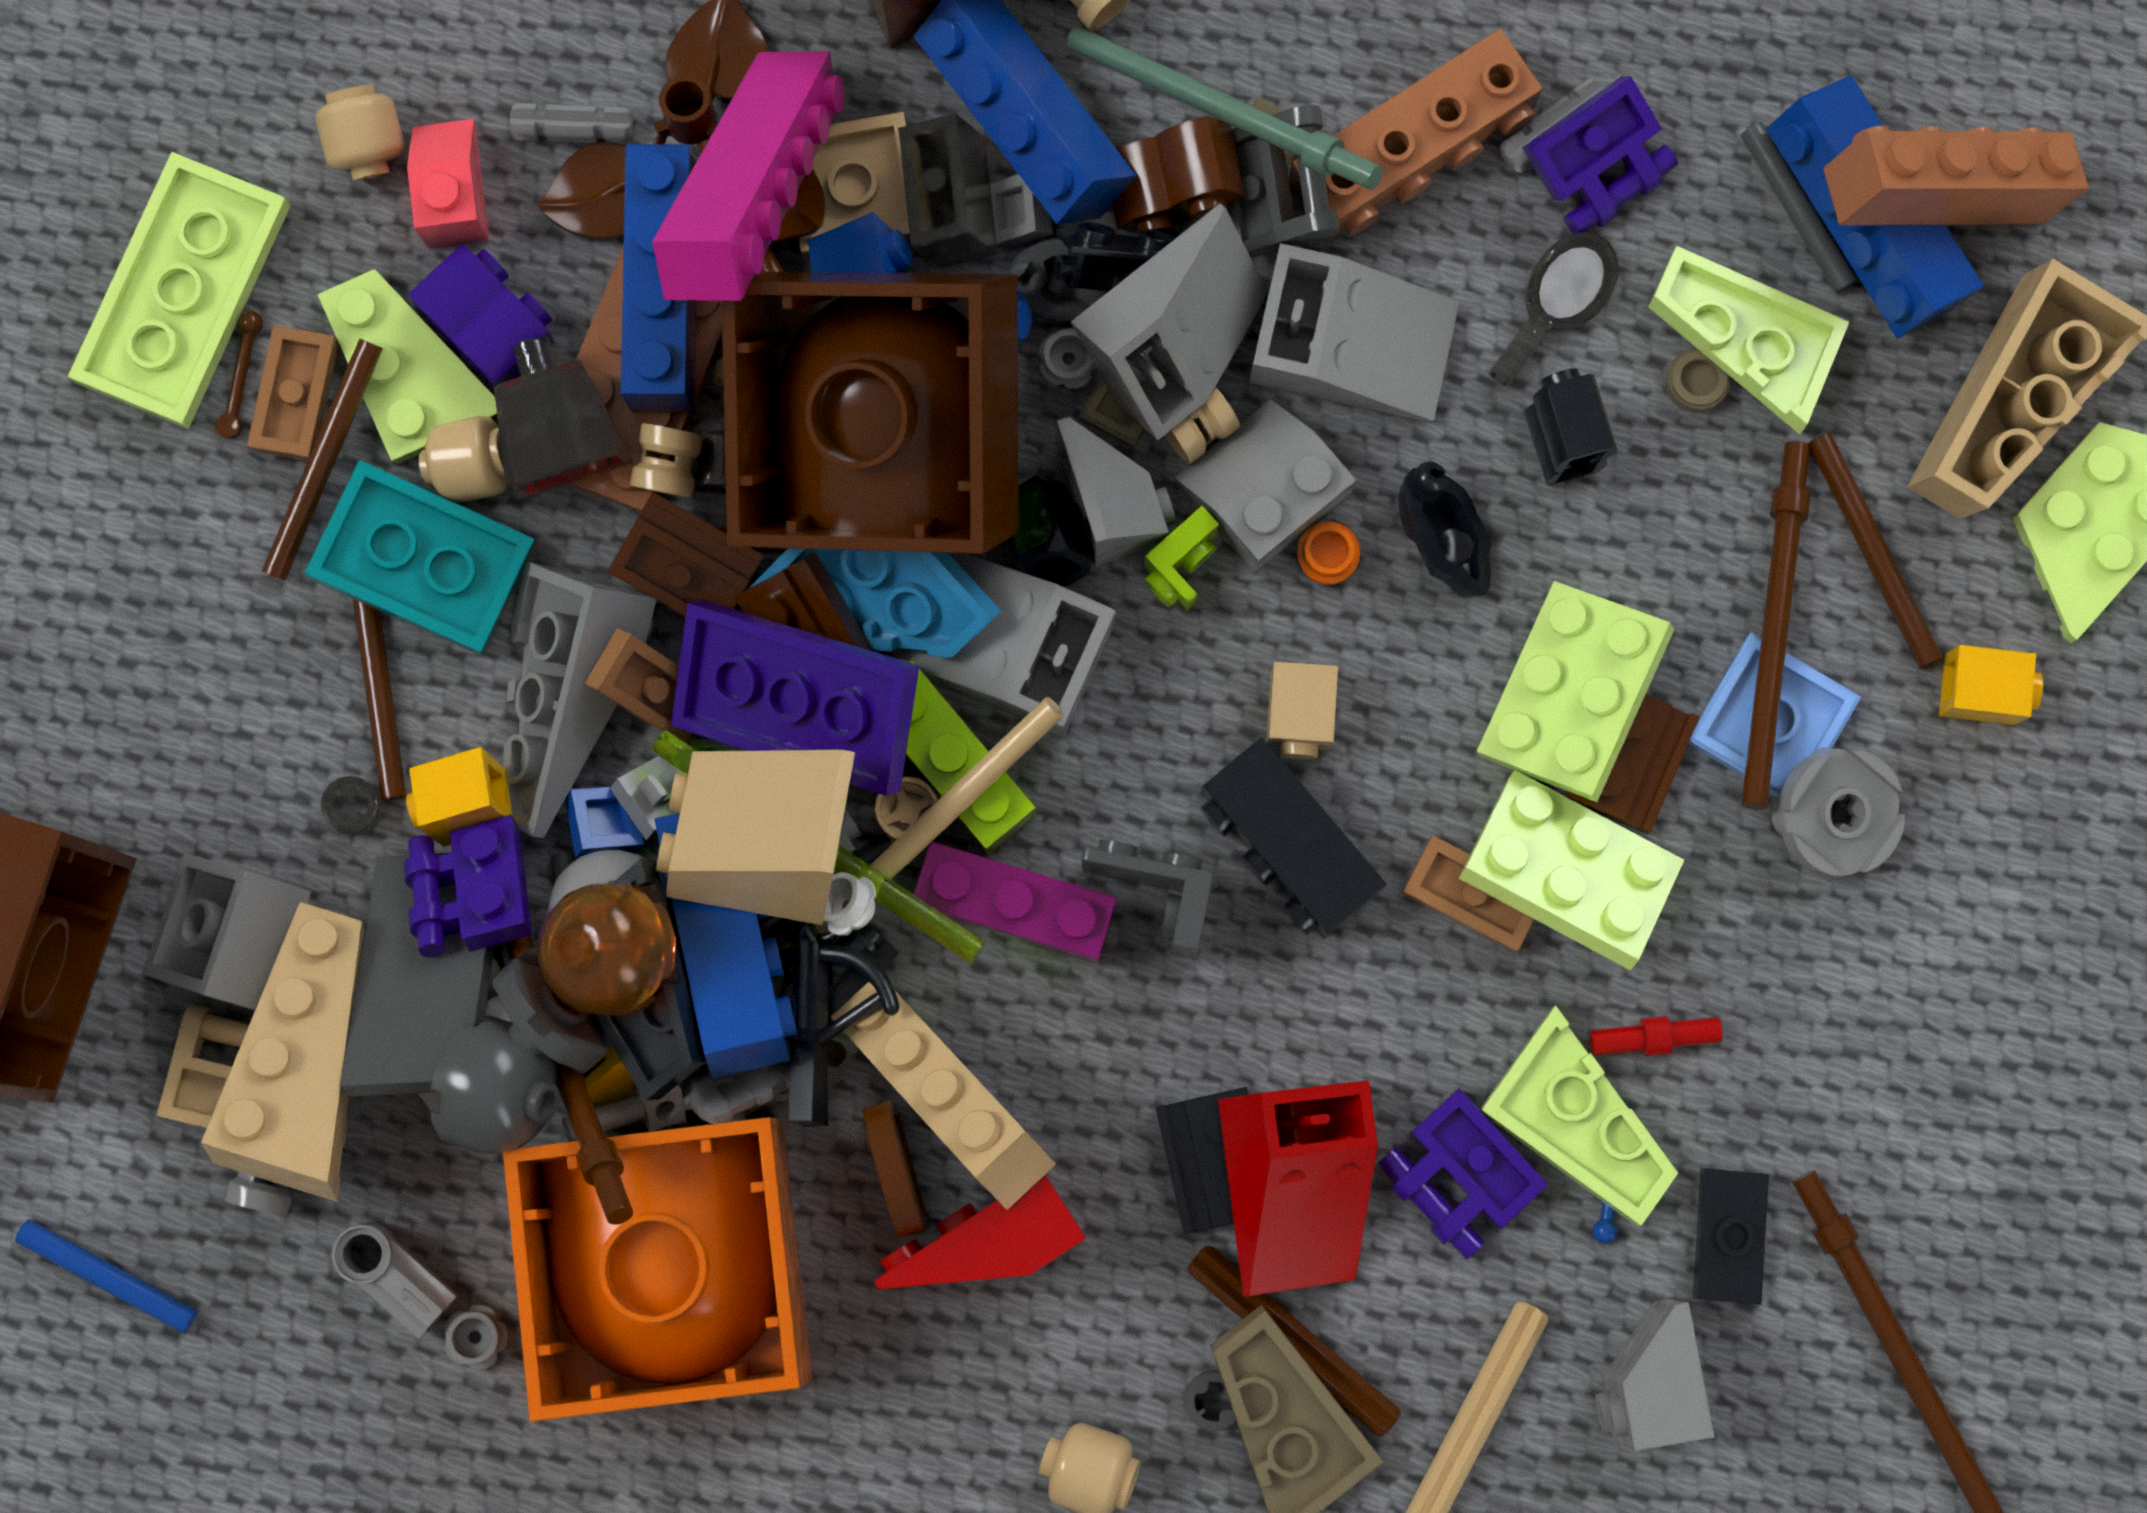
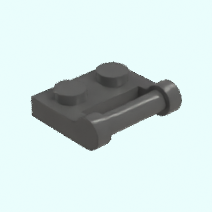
M1316 105L1299 106L1272 115L1311 134L1323 128L1321 109ZM1239 128L1232 129L1245 196L1227 205L1228 214L1251 259L1279 250L1280 243L1292 246L1307 240L1331 237L1340 232L1337 212L1330 210L1324 175L1304 167L1301 163V157L1296 156L1305 215L1295 218L1284 149Z

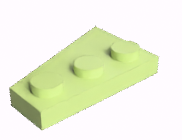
M1676 246L1671 254L1648 308L1799 435H1801L1810 420L1849 325V321L1679 246Z
M375 269L317 294L348 364L359 338L383 348L363 398L388 455L395 465L420 455L421 451L425 450L429 433L438 424L474 416H488L496 421L510 414Z
M1555 1005L1547 1013L1479 1110L1492 1122L1635 1226H1642L1678 1172L1634 1111L1629 1109L1604 1076V1070L1591 1053L1588 1054L1569 1028V1022Z

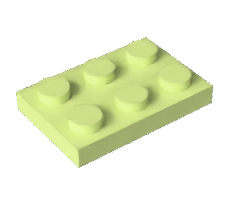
M1554 581L1481 740L1477 753L1482 758L1511 770L1515 769L1529 777L1598 802L1674 632L1673 626L1666 620Z
M1514 769L1505 783L1458 879L1631 971L1642 955L1684 859Z

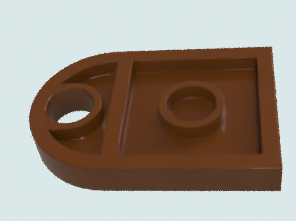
M889 1100L864 1107V1120L875 1166L898 1237L931 1229L897 1104Z

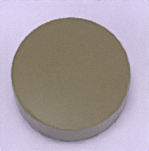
M1691 348L1680 353L1669 366L1665 376V387L1669 398L1682 410L1692 413H1702L1715 408L1726 396L1731 383V376L1697 348Z

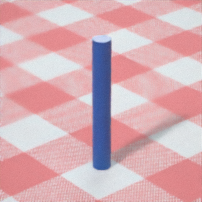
M30 1219L21 1226L16 1235V1243L183 1334L188 1332L198 1314V1311Z

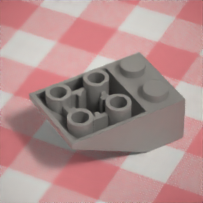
M1219 204L1072 320L1071 324L1117 404L1158 441L1207 402L1269 293L1226 208Z
M1280 243L1249 383L1433 423L1460 302L1341 256Z
M949 553L1002 612L952 658L927 656V651L896 648L892 657L906 662L913 660L916 665H919V669L927 678L1020 719L1027 716L1045 697H1049L1064 713V717L1049 731L1064 738L1113 630L1116 610L1058 584L965 553Z

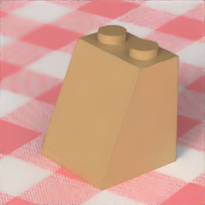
M846 750L693 751L688 775L675 773L668 812L680 814L676 834L663 832L656 871L668 873L666 897L823 925L855 752Z

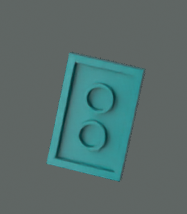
M359 460L304 574L306 578L482 656L525 563L535 545V539Z

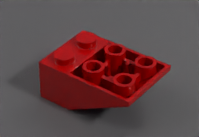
M1369 1080L1218 1099L1243 1297L1356 1280L1378 1148Z
M1045 1174L1008 1210L998 1200L978 1213L971 1203L958 1209L936 1224V1227L942 1234L937 1240L924 1248L921 1247L917 1239L911 1240L883 1258L880 1263L886 1273L875 1279L874 1282L878 1289L1027 1276L1086 1239V1236Z

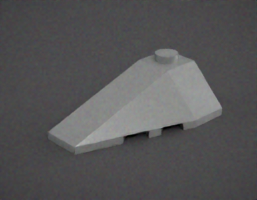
M529 561L525 563L511 621L510 644H524L522 679L508 681L507 702L515 703L516 713L520 719L519 734L510 736L504 744L503 767L506 771L513 818L519 829L533 837L544 838L617 706L616 703L584 683L617 628L632 634L646 644V640L653 629V612L657 599L619 584Z

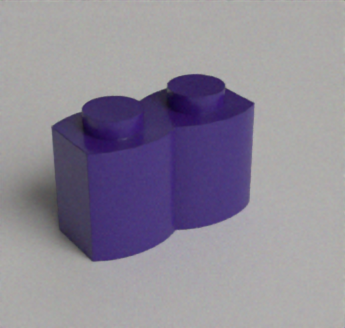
M461 244L410 291L407 296L428 322L501 393L526 370L520 352L532 350L546 344L548 349L555 343L550 331L546 328L553 319L530 294L525 293L518 299L502 284L509 278V275L485 249H482L475 256L464 244Z

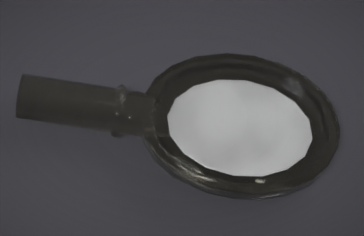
M1577 232L1553 244L1540 257L1532 269L1525 289V305L1529 319L1523 326L1519 327L1517 335L1489 371V375L1499 384L1505 387L1510 386L1537 348L1543 346V340L1549 333H1567L1576 330L1594 318L1606 305L1618 279L1619 264L1616 252L1605 238L1591 232Z

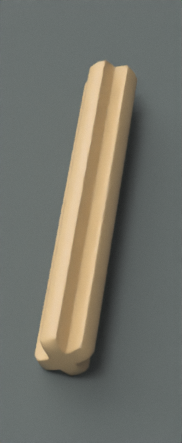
M1519 1301L1514 1305L1405 1513L1449 1512L1548 1323V1316L1545 1312L1527 1302Z

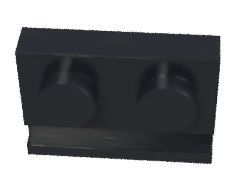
M1247 1087L1155 1107L1184 1234L1234 1223L1218 1099L1249 1095Z

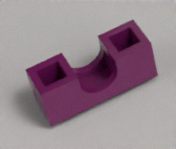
M931 842L911 904L915 910L974 928L978 926L999 931L1032 942L1037 947L1098 965L1115 910L1117 897Z

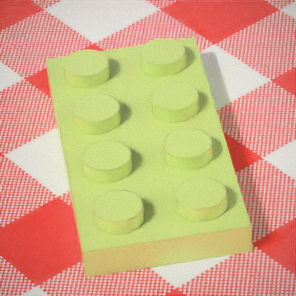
M171 152L67 377L76 384L189 429L290 209L291 204L283 196Z

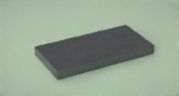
M435 853V855H438V856L443 855V854H447V853ZM409 855L377 857L340 1082L341 1089L348 1097L435 1092L431 1090L432 1077L445 1046L455 1032L463 1025L478 1026L484 1022L480 1017L485 1016L494 946L470 952L461 939V932L444 936L445 952L442 955L427 958L419 954L417 937L411 934L408 912L414 906L413 890L405 883L403 866ZM455 883L439 887L441 904L457 901Z

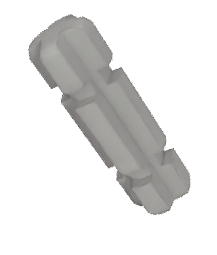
M1595 78L1587 79L1572 90L1573 98L1570 99L1564 96L1527 123L1525 126L1528 131L1523 133L1518 130L1505 139L1500 145V154L1504 162L1515 173H1523L1533 165L1522 147L1605 87Z
M516 103L512 106L510 113V131L513 138L517 140L538 141L539 135L547 136V141L596 143L598 138H603L606 142L626 145L631 142L633 135V116L626 107H605L604 112H599L596 106L547 104L545 110L538 109V104Z

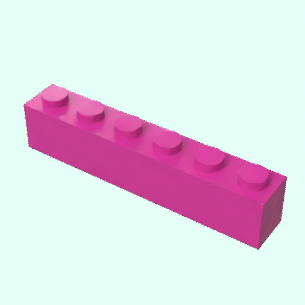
M830 51L757 53L652 240L664 300L741 301L754 275L760 274L764 255L771 241L778 239L781 222L788 208L794 207L797 199V190L804 176L810 175L814 157L820 145L827 142L829 127L835 115L840 114L844 107V84L840 75H834Z

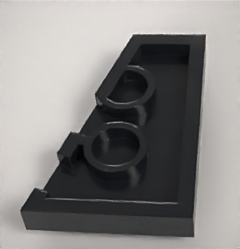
M640 859L550 936L551 941L645 1101L660 1100L706 1062L659 873L656 871V861L651 859Z

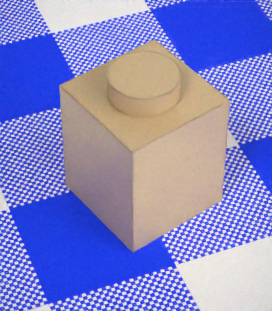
M1289 662L1273 663L1270 675L1266 742L1269 746L1280 747V757L1312 760L1318 758V749L1330 750L1334 742L1338 666Z

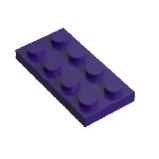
M698 600L687 603L671 726L746 751L855 752L849 784L888 796L901 790L919 665L709 601Z

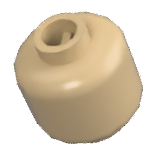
M372 84L346 88L326 94L327 104L317 110L315 122L327 165L335 170L350 169L353 181L390 173L387 161L399 157L405 148L393 99L386 94L376 93Z
M474 416L436 425L427 437L425 450H422L419 455V468L424 482L429 487H435L441 497L454 503H464L504 493L510 484L511 476H515L518 472L516 464L518 450H515L514 438L506 427H499L488 416Z
M1076 1423L1067 1430L1063 1440L1055 1437L1050 1438L1041 1461L1039 1475L1050 1478L1048 1485L1049 1498L1056 1506L1076 1513H1113L1115 1508L1125 1511L1138 1477L1141 1460L1132 1457V1444L1127 1438L1086 1423Z

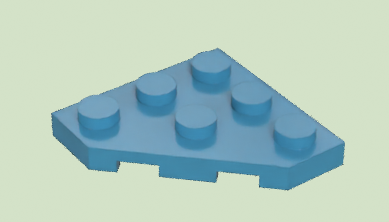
M788 548L752 585L754 586L791 564L800 561L809 554L816 552L873 650L892 652L896 648L927 651V656L952 658L1002 612L953 557L946 552Z

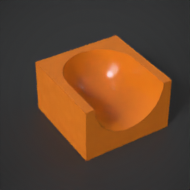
M767 1117L606 1137V1139L614 1141L624 1165V1170L620 1177L633 1209V1215L629 1220L615 1225L607 1222L595 1186L585 1182L577 1160V1153L581 1149L578 1141L516 1148L503 1152L530 1422L797 1389L812 1380L783 1120Z

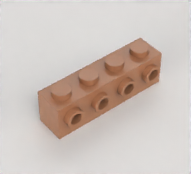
M1501 28L1333 135V137L1344 142L1345 150L1376 163L1383 169L1381 180L1373 190L1362 187L1335 173L1325 176L1330 210L1337 212L1339 233L1346 230L1350 237L1359 234L1380 217L1381 214L1377 209L1395 197H1398L1401 203L1412 200L1431 185L1432 180L1429 176L1448 163L1453 170L1465 166L1484 150L1481 142L1498 131H1501L1505 137H1508L1521 130L1534 119L1536 114L1532 109L1536 107L1543 88ZM1297 159L1292 161L1289 180L1303 199Z
M1874 126L1857 133L1852 138V144L1823 168L1839 225L2043 224L2089 189L2072 132H2043V129L2040 127H2029L2017 132H1993L1991 127H1977L1968 131H1942L1938 126H1929L1915 131H1890V128L1887 126Z

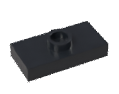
M1707 1168L1700 1169L1693 1299L1762 1304L1769 1174Z

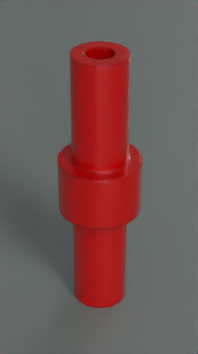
M1667 1016L1640 1018L1639 1025L1590 1030L1589 1037L1593 1056L1642 1051L1645 1057L1672 1054L1673 1047L1720 1043L1723 1039V1033L1719 1017L1669 1022Z

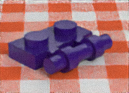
M1621 76L1522 147L1553 200L1563 201L1576 191L1579 194L1581 204L1564 216L1567 227L1577 237L1594 225L1600 228L1617 217V208L1639 192L1643 195L1649 194L1662 184L1661 177L1678 165L1675 154L1667 145H1662L1649 155L1642 144L1662 130L1631 76ZM1621 159L1624 163L1625 173L1604 187L1598 175Z
M512 815L451 830L452 852L440 856L435 855L434 841L429 836L419 835L412 837L408 841L409 858L403 864L406 885L413 890L414 906L408 912L411 934L417 937L418 950L421 956L433 958L442 955L445 952L444 936L461 932V939L470 952L533 935L520 829ZM455 883L457 901L441 904L439 887Z
M1460 1088L1456 1089L1410 1132L1427 1151L1424 1156L1415 1164H1412L1395 1146L1377 1163L1394 1181L1391 1189L1403 1202L1409 1198L1433 1223L1434 1226L1430 1231L1443 1245L1450 1242L1466 1260L1475 1254L1485 1243L1469 1225L1480 1212H1483L1498 1229H1502L1549 1185ZM1441 1168L1467 1194L1455 1207H1452L1428 1181Z

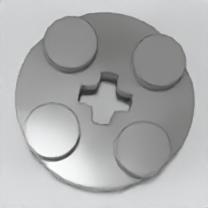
M1823 747L1815 750L1791 771L1782 787L1779 802L1773 810L1772 822L1775 830L1783 836L1784 843L1789 852L1806 868L1832 876H1845L1856 872L1865 873L1884 863L1893 853L1901 839L1904 830L1905 814L1899 813L1900 802L1897 792H1903L1894 771L1879 757L1862 750ZM1847 796L1850 802L1846 810L1852 816L1848 825L1843 823L1833 824L1831 820L1832 805L1835 800L1841 801Z

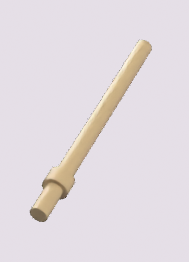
M1045 697L858 876V879L861 877L870 879L876 888L877 894L1064 717L1061 708L1052 699ZM823 920V925L814 924L819 934L829 932L828 922ZM839 935L834 941H831L830 944H834L841 936ZM789 941L781 950L795 947V944ZM794 966L786 968V970L794 973Z

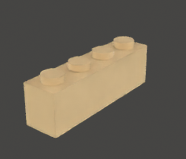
M868 982L835 1012L831 1018L834 1021L876 993L873 985ZM896 992L900 1006L896 1015H887L881 1004L843 1032L971 1174L1008 1210L1056 1163Z

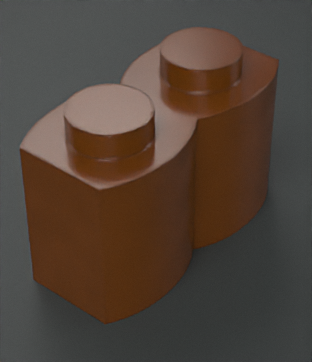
M1209 116L1192 119L1172 126L1155 137L1135 141L1117 148V151L1137 175L1113 203L1117 229L1137 234L1142 229L1159 230L1173 234L1175 232V224L1184 221L1190 216L1192 220L1198 221L1219 204L1223 205L1228 212V204L1245 196L1231 125L1222 120Z

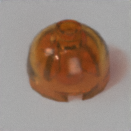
M593 883L585 885L565 894L547 914L538 935L537 958L543 978L562 1002L580 1012L616 1016L629 1015L644 1009L658 997L652 995L658 989L662 979L670 978L675 965L676 937L669 914L660 903H652L646 894L640 892L644 891V889L634 884Z

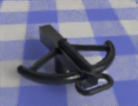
M785 919V936L788 941L795 944V947L780 950L779 955L783 969L794 966L792 1012L797 1030V1035L785 1037V1040L791 1043L788 1122L803 1127L829 1126L827 1066H839L843 1063L846 1056L843 1044L832 1040V1038L881 1004L884 1012L890 1016L896 1015L900 1006L889 978L871 958L853 948L830 944L839 935H835L830 931L819 934L813 923L804 922L800 932L796 935L794 933V923L796 920ZM830 963L840 964L861 973L873 985L876 993L827 1026Z

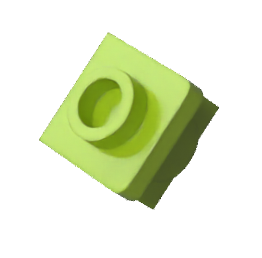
M1203 506L1197 509L1145 556L1144 567L1150 574L1144 579V582L1166 607L1169 608L1177 602L1186 613L1196 605L1198 595L1177 571L1183 566L1188 573H1192L1217 549L1212 540L1217 536L1219 523Z

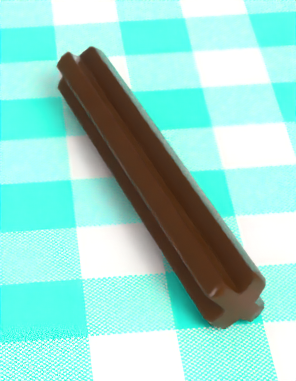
M1205 1246L1192 1259L1187 1268L1189 1274L1242 1320L1262 1305L1336 1401L1375 1435L1382 1437L1395 1425L1401 1415L1400 1409L1270 1296L1260 1294L1243 1297L1240 1270L1213 1247Z

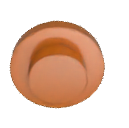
M1324 521L1309 527L1301 536L1297 546V561L1300 569L1310 580L1323 585H1334L1348 579L1356 570L1360 560V546L1354 533L1348 527L1333 521Z

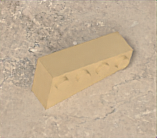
M2051 259L2024 274L1907 488L1958 519L1990 508L2042 452V447L2061 427L2067 425L2083 408L2081 405L2103 382L2111 378L2124 364V359L2140 342L2147 339V315L2055 259Z
M299 903L201 1141L214 1164L338 1202L341 1181L339 1173L342 1150L345 1148L349 1103V1097L341 1089L340 1082L365 929L361 920L306 903Z

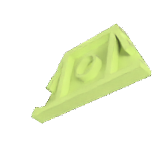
M2101 422L2097 423L2012 517L2024 546L2031 550L2034 557V569L2044 591L2048 590L2062 622V625L2059 627L2063 637L2070 643L2079 639L2147 562V435Z

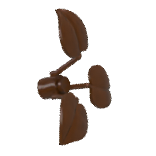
M709 0L687 20L674 37L665 61L666 74L669 81L663 86L659 95V105L664 119L654 124L656 135L653 144H665L669 136H672L680 143L690 145L709 140L717 125V116L713 106L714 95L731 101L757 53L769 52L762 32L746 14L738 0ZM602 141L586 145L577 150L561 166L550 188L538 201L541 212L560 228L580 237L596 240H614L624 237L626 147L618 143ZM813 168L810 175L804 176L797 190L796 203L794 207L788 208L781 222L778 239L772 240L770 244L814 234L823 226L826 212L825 198L820 181Z

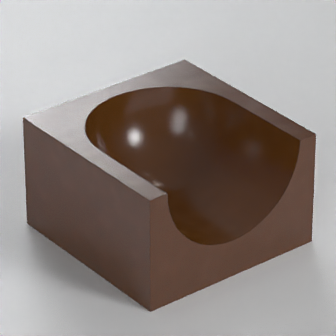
M763 272L754 275L741 301H722L727 546L984 554L1019 532L1017 274Z
M0 813V1098L54 1103L137 858L71 834Z

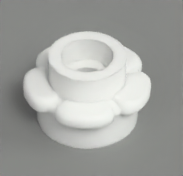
M839 872L833 875L824 921L829 923L828 930L835 935L844 936L850 934L852 929H860L869 923L875 912L874 898L876 897V888L867 877L858 879L856 875L846 872Z

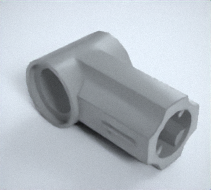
M369 1221L349 1227L338 1236L333 1244L331 1257L334 1268L339 1275L347 1281L359 1285L418 1339H421L459 1296L457 1292L402 1245L392 1229L383 1223ZM361 1234L375 1238L381 1246V1261L374 1270H366L357 1266L352 1258V1244Z

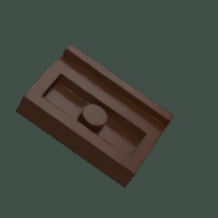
M652 491L607 572L646 595L656 598L660 603L686 617L687 603L698 600H705L734 609L737 604L735 597L745 590L764 555L750 547L727 546L726 533Z
M816 552L809 554L800 561L791 564L735 597L740 608L745 613L875 652Z
M1645 694L1598 802L1566 790L1564 796L1598 814L1626 824L1648 835L1652 831L1699 716L1685 713L1672 707L1673 705Z

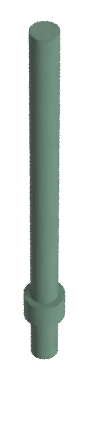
M1081 26L1074 27L1069 33L1067 47L1070 50L1299 156L1304 167L1324 176H1330L1335 173L1369 190H1373L1381 180L1382 167L1345 150L1342 140L1319 130L1312 134Z

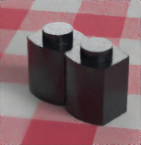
M1572 368L1543 378L1541 380L1543 388L1533 395L1534 403L1524 411L1546 485L1552 486L1599 472L1606 467V459L1616 453L1617 447L1595 376L1593 374L1580 376L1579 370Z

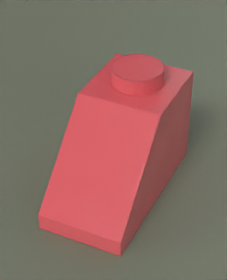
M467 119L412 127L407 173L413 224L418 235L427 248L490 240L475 120Z

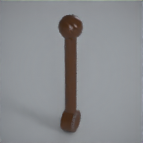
M254 311L243 313L238 320L242 336L226 413L222 414L215 423L217 433L226 439H233L242 431V423L238 418L254 337L263 328L262 317Z

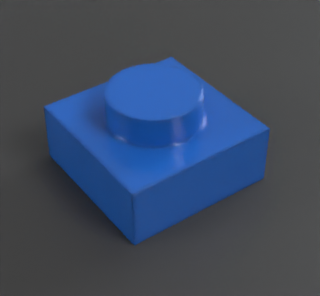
M611 787L571 789L566 796L565 805L575 858L602 850H621L635 854L644 845L641 832L610 789Z

